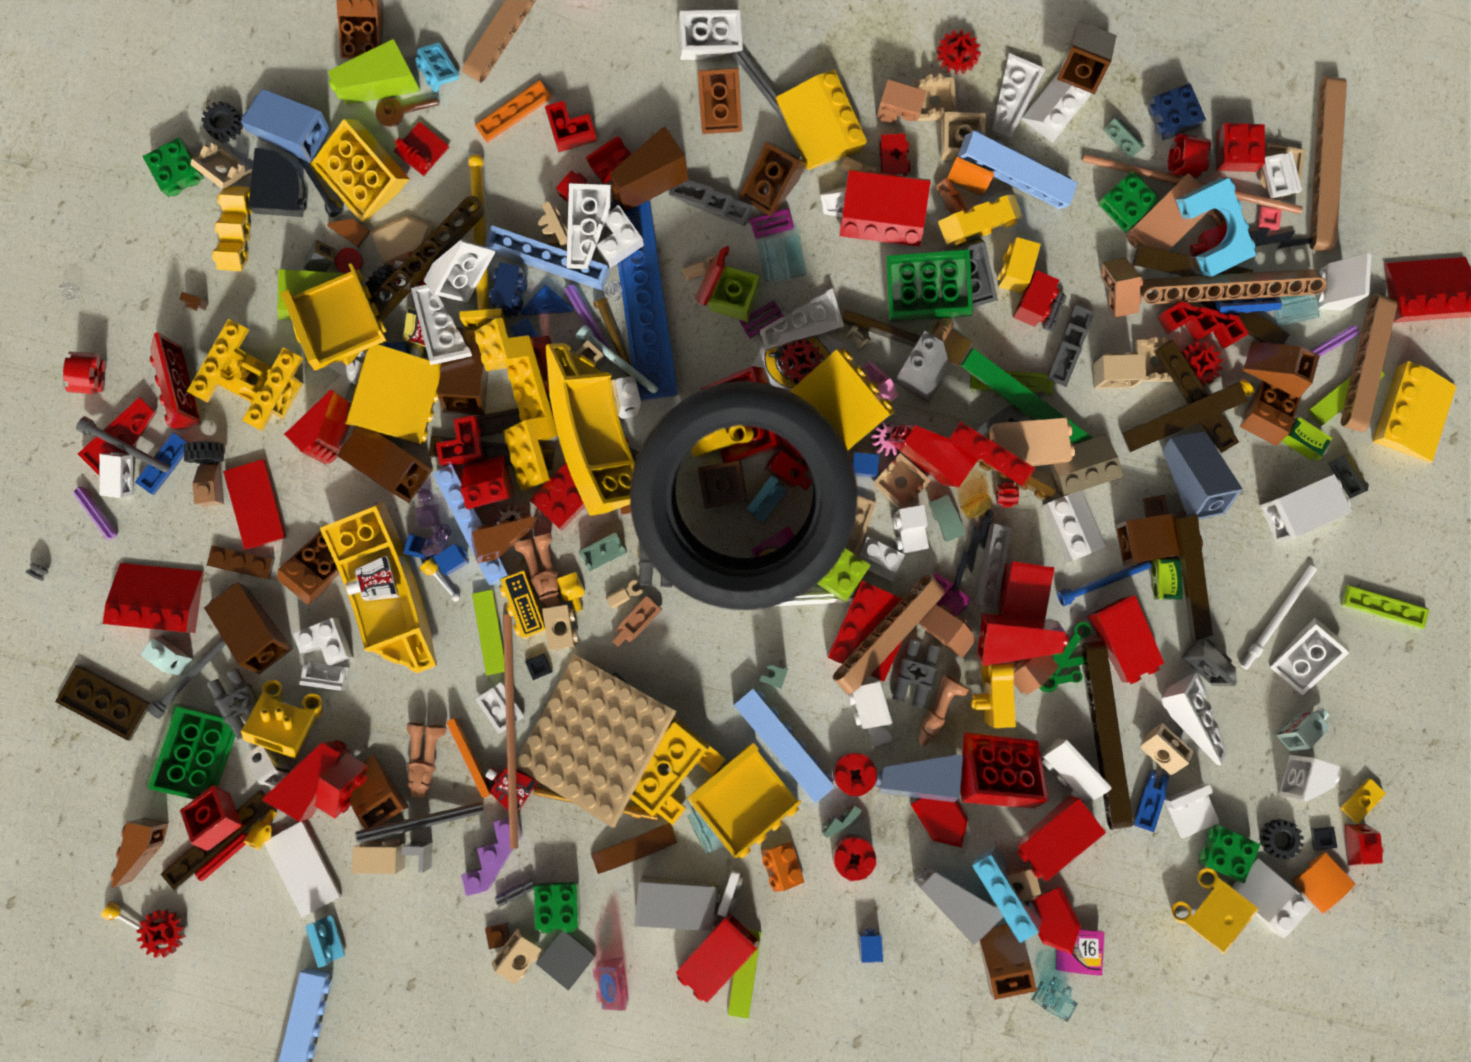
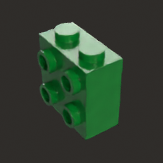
M179 137L142 156L161 192L167 197L177 196L182 190L196 186L201 180L205 179L201 172L191 166L193 156L187 145Z
M1132 171L1108 192L1098 205L1126 233L1151 211L1160 199L1153 189H1149L1144 184L1142 177Z
M1214 825L1207 833L1208 840L1205 847H1202L1199 852L1200 860L1198 863L1245 884L1261 844L1227 828Z
M579 881L536 883L534 886L535 930H541V933H553L554 929H562V932L567 933L574 932L575 928H579Z

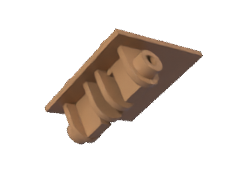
M951 317L944 318L941 322L937 321L930 334L943 341L948 361L958 367L972 341L952 330L954 322Z

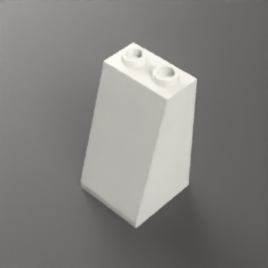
M1335 474L1259 505L1277 543L1299 537L1352 512L1350 508L1351 503L1345 497L1341 481L1336 478Z

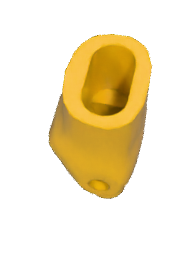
M577 572L558 578L557 581L563 601H572L575 612L583 610L579 598L584 596L585 591Z
M270 809L262 821H257L252 825L243 842L256 850H260L264 843L271 839L272 826L270 824L277 813Z

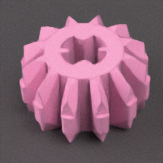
M891 421L888 427L884 422L881 423V429L876 427L874 431L877 434L871 436V439L877 440L872 444V447H880L877 450L878 454L885 450V457H888L889 451H891L893 456L897 455V448L884 440L887 435L889 438L891 436L890 432L893 429V422Z

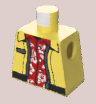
M408 308L403 340L412 346L410 355L422 358L424 350L427 349L418 314L415 309Z

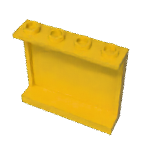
M352 263L349 264L351 272L294 296H292L289 290L281 293L307 360L315 371L386 341L383 334L386 332L384 324L376 318L379 315L374 303L370 304L369 302L372 296L367 286L363 287L361 283L365 281L360 270H355Z
M379 344L368 348L345 424L356 425L413 442L415 445H420L422 441L425 442L428 435V430L425 428L427 422H431L434 414L431 407L433 402L436 403L438 400L437 387L441 364L430 365L429 360Z
M840 348L836 349L791 389L790 392L814 406L831 423L840 435L847 450H849L895 411L892 409V403L887 398H883L879 393V387L873 381L870 382L866 377V371L860 365L857 366L852 360L853 355L847 349Z
M754 743L748 745L686 797L734 858L740 856L742 859L751 852L750 847L754 843L760 844L768 837L766 833L771 829L774 831L784 823L782 819L787 815L789 817L793 816L799 810L798 806L802 803L793 796L757 751L759 749Z

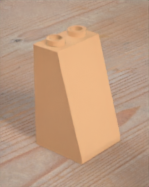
M1067 418L996 423L988 430L991 441L1032 466L1069 462L1072 460V456L1075 455L1074 445L1070 444L1069 438L1072 435L1071 424L1067 423Z

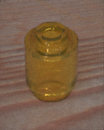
M978 491L965 500L960 508L969 520L972 518L976 519L992 507L990 504L992 499L987 492L982 493Z

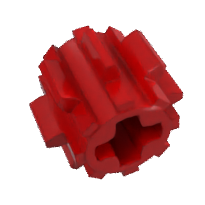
M1005 482L997 486L996 504L1009 508L1018 504L1019 486H1014V483Z

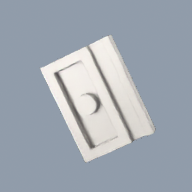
M1293 152L1265 157V164L1262 167L1270 199L1302 191Z
M870 537L866 538L858 555L859 558L871 565L867 571L890 582L893 581L905 554Z
M500 682L475 699L498 734L506 730L505 687ZM514 702L515 723L524 718V715Z
M732 870L718 911L719 915L726 917L728 910H733L736 901L733 898L735 889L739 891L743 878L739 877L741 871Z

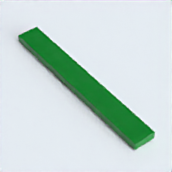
M971 348L960 364L962 368L1030 419L1066 418L976 349ZM1067 418V423H1070L1072 428V435L1069 436L1070 444H1076L1093 438Z

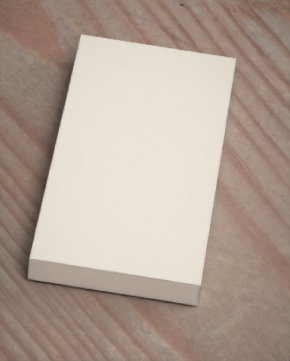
M304 821L271 837L270 840L264 843L301 917L342 896Z

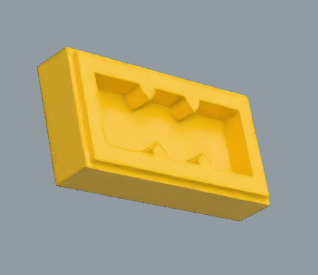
M1367 778L1340 809L1354 823L1359 824L1386 793L1372 779Z

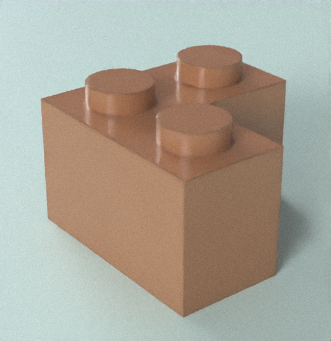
M887 79L877 118L884 123H896L898 116L906 121H918L927 91Z
M1126 257L1102 262V281L1109 290L1108 308L1115 317L1139 313V304L1142 303L1140 286L1143 285L1141 274L1137 273L1134 265Z
M935 604L918 623L925 631L940 640L947 649L963 658L977 640L972 633L973 629L966 624L967 621L961 616L956 615L954 617L951 615V611L946 606L941 604L939 607Z
M1050 655L1013 661L1014 685L1021 694L1025 693L1028 695L1041 687L1059 666Z

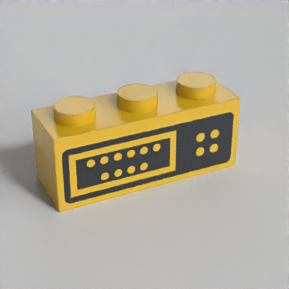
M521 571L500 579L502 585H499L502 596H506L509 602L506 607L510 617L514 616L516 624H513L517 636L521 635L522 639H526L546 631L544 618L527 572Z

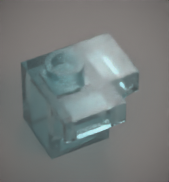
M1055 976L1052 977L1049 984L1041 981L1037 991L1031 998V1000L1046 1011L1066 1022L1070 1020L1078 1005L1071 998L1073 988Z

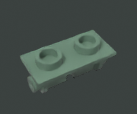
M1115 117L1104 131L1132 159L1138 151L1145 147L1144 141L1134 132L1132 134L1129 132L1131 129L1122 118Z

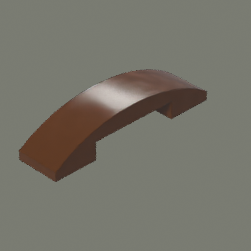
M667 823L634 838L591 853V857L597 873L600 874L676 844L677 841L670 823Z

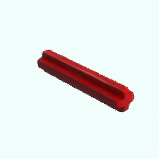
M239 834L195 872V877L199 881H204L246 845L243 841L247 834Z

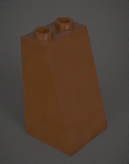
M1079 21L1071 37L1057 80L1095 94L1112 61L1117 35Z
M666 126L661 128L610 173L611 183L609 185H611V190L614 194L612 195L616 206H621L625 213L689 180L685 155Z
M456 327L463 337L466 346L470 349L472 356L442 362L437 395L444 413L484 415L486 411L489 371L485 370L484 364L481 361L480 349L475 340V331L479 328L471 330Z
M359 426L354 428L351 436L341 447L337 455L346 463L409 504L433 470L379 433Z
M1186 511L1128 520L1115 525L1123 565L1179 556L1180 551L1175 518L1187 515ZM1200 535V538H1201V546L1203 547V539H1202V536Z
M239 582L229 586L224 593L213 598L204 607L238 665L260 675L293 650L251 591Z

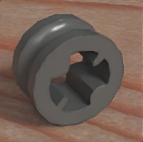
M30 563L31 568L25 571L31 577L41 581L45 579L43 577L44 574L49 572L44 567L35 563Z

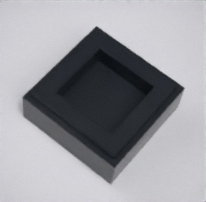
M545 653L525 661L533 681L553 672Z
M1333 826L1310 829L1314 850L1337 848Z

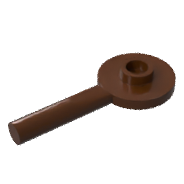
M438 97L401 105L399 101L388 98L382 100L377 105L375 114L377 120L382 125L394 127L401 123L405 113L439 106L440 103Z

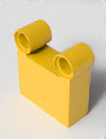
M734 426L715 431L702 438L691 448L693 456L704 457L737 443H748L753 438V429L750 426ZM741 428L744 431V435L742 438H740L738 434Z
M999 663L987 666L981 664L983 694L972 695L971 707L976 710H983L984 723L993 728L1016 727L1014 670L1012 663Z
M269 680L263 685V693L241 730L243 740L296 758L316 719L320 718L323 714L321 697L313 693L306 695L302 700L303 709L283 703L284 694L281 683L277 680ZM273 691H276V692H277L276 694H273V695H270V694H269V693H271V692H273ZM311 705H317L315 708H308Z
M1204 868L1198 874V881L1203 889L1212 890V892L1194 915H1192L1190 906L1181 901L1173 905L1172 915L1177 922L1186 924L1221 953L1225 954L1258 912V907L1218 878L1217 873L1213 869ZM1210 874L1214 877V882L1212 884H1205L1202 881V877ZM1178 908H1186L1188 915L1185 918H1179L1176 915Z

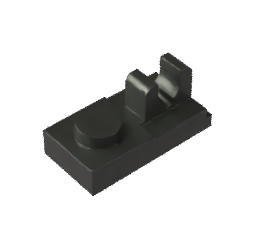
M1349 453L1328 463L1336 477L1341 481L1342 487L1350 499L1368 491L1369 484L1364 480L1362 472H1360Z

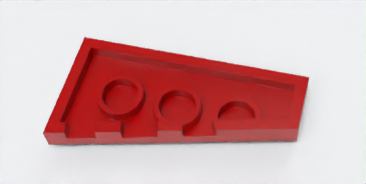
M139 397L103 431L135 446L156 412ZM96 436L78 455L100 476V454H111V452L129 453Z

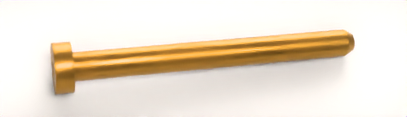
M601 298L596 300L593 305L595 309L599 308L618 356L631 365L607 309V299Z

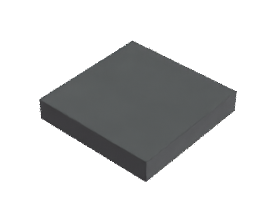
M561 930L535 964L569 991L596 955L570 933H565Z

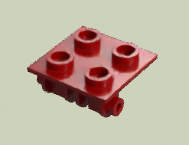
M418 122L405 138L401 139L399 137L396 139L395 144L397 146L393 152L424 177L450 146L421 122Z

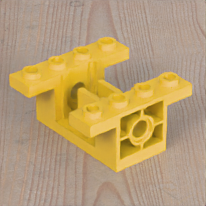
M228 319L187 392L206 402H209L218 385L252 402L242 421L263 431L272 414L284 419L300 391L303 383L296 379L294 375L304 358L283 347L273 366L256 359L239 348L249 329ZM258 377V382L252 385L253 378Z
M674 716L630 798L652 817L658 813L673 825L686 809L682 803L671 795L696 763L713 776L726 758ZM661 763L668 764L670 772L666 774L661 773L659 765Z

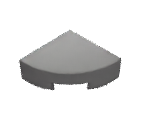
M881 727L867 728L873 747L894 741L891 734Z

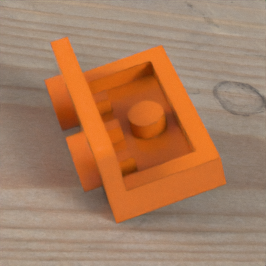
M792 841L761 851L762 862L766 867L769 884L774 892L786 891L805 882Z

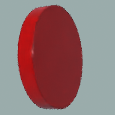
M344 248L337 253L335 265L341 273L351 272L349 267L351 263L355 270H360L363 265V258L356 249Z

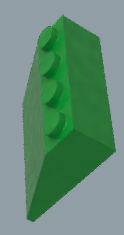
M970 250L886 256L890 322L972 316Z
M173 703L145 783L147 789L195 799L213 785L218 787L235 739V734L229 724L223 722L224 718L194 707Z

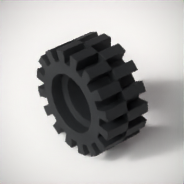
M218 101L219 105L214 102L212 103V108L209 105L206 107L208 112L203 111L202 113L205 118L201 117V121L204 123L202 124L203 128L213 139L219 142H223V139L226 142H230V137L235 140L236 137L234 135L237 134L239 136L241 134L239 129L243 130L241 115L227 102L224 104L222 101ZM224 115L228 116V125L221 129L217 128L215 124L217 119Z
M384 264L378 268V271H374L372 276H369V281L365 282V286H367L371 295L396 271L391 265ZM391 293L385 295L384 301L391 296Z
M209 441L187 442L184 444V461L196 464L223 462L224 445L223 443Z
M1281 819L1271 820V823H1266V828L1261 829L1263 835H1260V839L1263 840L1260 844L1265 847L1263 849L1265 852L1273 857L1286 860L1290 859L1289 857H1296L1295 853L1301 852L1298 848L1299 846L1303 847L1304 843H1300V840H1304V837L1299 834L1302 832L1296 828L1297 825ZM1280 831L1286 832L1289 837L1288 844L1284 847H1278L1274 841L1275 835Z

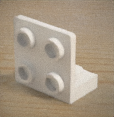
M1200 783L1165 798V805L1180 838L1188 837L1219 823L1217 814L1208 796L1213 793L1209 784Z

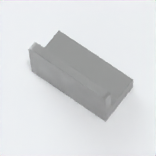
M411 841L402 846V855L419 856L418 873H424L432 866L433 842Z

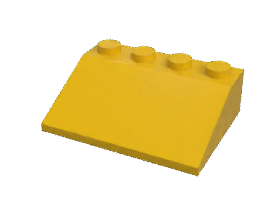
M835 69L816 75L776 97L778 106L801 158L808 163L806 165L807 171L845 158V156L859 153L867 143Z
M343 119L311 162V165L362 223L367 221L399 194L410 180L359 120Z
M1407 361L1397 366L1372 442L1430 463L1433 462L1457 386L1421 365Z

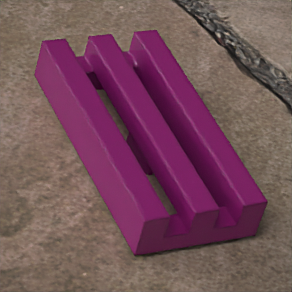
M789 208L776 211L772 217L766 214L750 219L755 240L794 229ZM786 215L787 217L784 219L756 226V223L774 219ZM789 223V224L784 225V226H780V227H777V228H773V229L766 230V231H762V232H759V233H758V231H760V230H764V229L771 228V227H774V226H778V225H781V224Z
M775 300L751 313L748 322L769 309H774L752 323L746 325V321L739 320L749 339L760 334V330L785 317L776 305ZM775 314L778 315V317H776L775 319L750 332L749 329L760 324L761 322L765 321L766 319L772 317Z

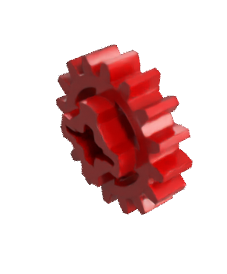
M962 29L959 34L952 30L951 36L946 33L944 40H940L936 51L939 54L937 61H942L941 68L948 67V73L952 69L955 75L960 70L962 74H965L967 69L972 71L974 65H977L978 58L981 55V52L978 51L980 44H975L976 37L970 38L971 32L964 35Z
M803 339L802 344L795 340L794 346L790 343L787 344L788 351L782 350V354L785 357H780V362L784 363L780 366V370H786L784 377L790 375V382L797 379L799 383L822 363L819 360L824 355L818 354L820 347L813 348L814 342H810L807 345L806 339ZM804 349L801 352H795L796 350ZM811 353L815 358V364L810 359ZM802 358L805 359V363H803L802 365L798 364V362L801 361ZM788 360L793 363V370L790 369ZM805 371L809 372V373L803 374V375L800 374L801 372H805Z
M1195 342L1193 346L1191 344L1186 346V350H1182L1181 353L1201 384L1205 386L1206 383L1211 384L1214 382V379L1220 376L1217 372L1223 370V367L1219 366L1223 359L1217 358L1220 354L1219 351L1213 352L1215 346L1212 345L1210 348H1207V342H1204L1201 346L1199 342ZM1197 352L1195 356L1189 357L1191 353ZM1204 372H1210L1208 376L1202 377Z
M169 909L163 910L162 913L160 910H156L153 914L146 915V920L140 921L139 924L143 928L136 930L137 933L141 934V937L136 940L143 943L140 949L147 948L146 955L154 952V958L160 955L164 958L169 953H175L177 951L176 947L183 945L180 939L185 938L186 935L181 933V930H184L186 926H180L179 923L183 919H176V912L169 915ZM159 919L164 920V921L161 922V923H158V922L154 923L155 920H159ZM162 943L169 945L167 947H159Z

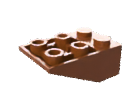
M336 0L341 59H353L382 45V0Z
M1253 341L1250 345L1243 371L1300 398L1313 383L1320 355L1301 346Z
M1261 380L1244 412L1240 427L1277 446L1291 431L1300 398Z
M523 515L517 517V521L513 522L508 520L499 521L496 523V526L489 528L487 525L476 527L475 531L471 534V543L477 564L500 558L533 528L536 520L535 516Z
M321 531L278 568L277 580L308 606L339 575L338 568Z
M375 755L363 762L368 765L367 779L361 787L358 786L353 790L350 797L351 807L364 829L384 825L409 808Z
M147 818L126 822L121 832V837H123L122 843L116 853V859H118L116 868L113 869L111 874L112 888L130 883L136 878L164 844L169 823Z
M1009 924L994 926L979 940L990 995L994 1000L1036 992L1034 974L1025 942L1022 941L1020 943Z

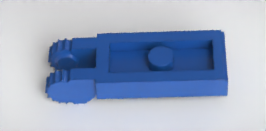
M1153 769L1149 771L1146 785L1143 787L1133 819L1134 826L1151 832L1155 831L1169 782V775L1163 774L1160 778L1158 789L1154 788L1153 785L1157 771Z

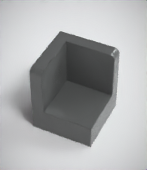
M315 240L305 255L304 269L307 271L327 272L334 262L335 248Z

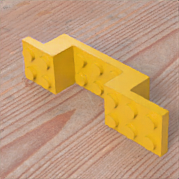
M495 318L475 331V340L479 346L481 361L486 371L506 368L508 371V379L512 385L514 399L517 402L522 422L503 432L509 449L510 460L516 473V481L519 484L520 490L523 491L550 480L539 444L558 436L529 335L508 338L503 318Z

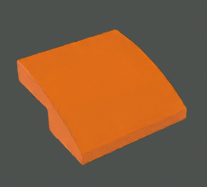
M956 157L947 178L955 185L984 196L995 173Z
M1326 851L1309 862V867L1292 879L1293 883L1322 914L1339 902L1355 886V882Z

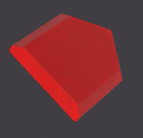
M729 246L723 247L717 253L695 296L696 301L704 306H707L724 270L725 258L730 250Z
M919 798L910 804L932 841L962 848L968 817L957 800L955 802Z
M1059 886L1037 896L1036 899L1031 900V903L1042 919L1039 933H1037L1042 944L1072 954L1081 924L1062 887Z

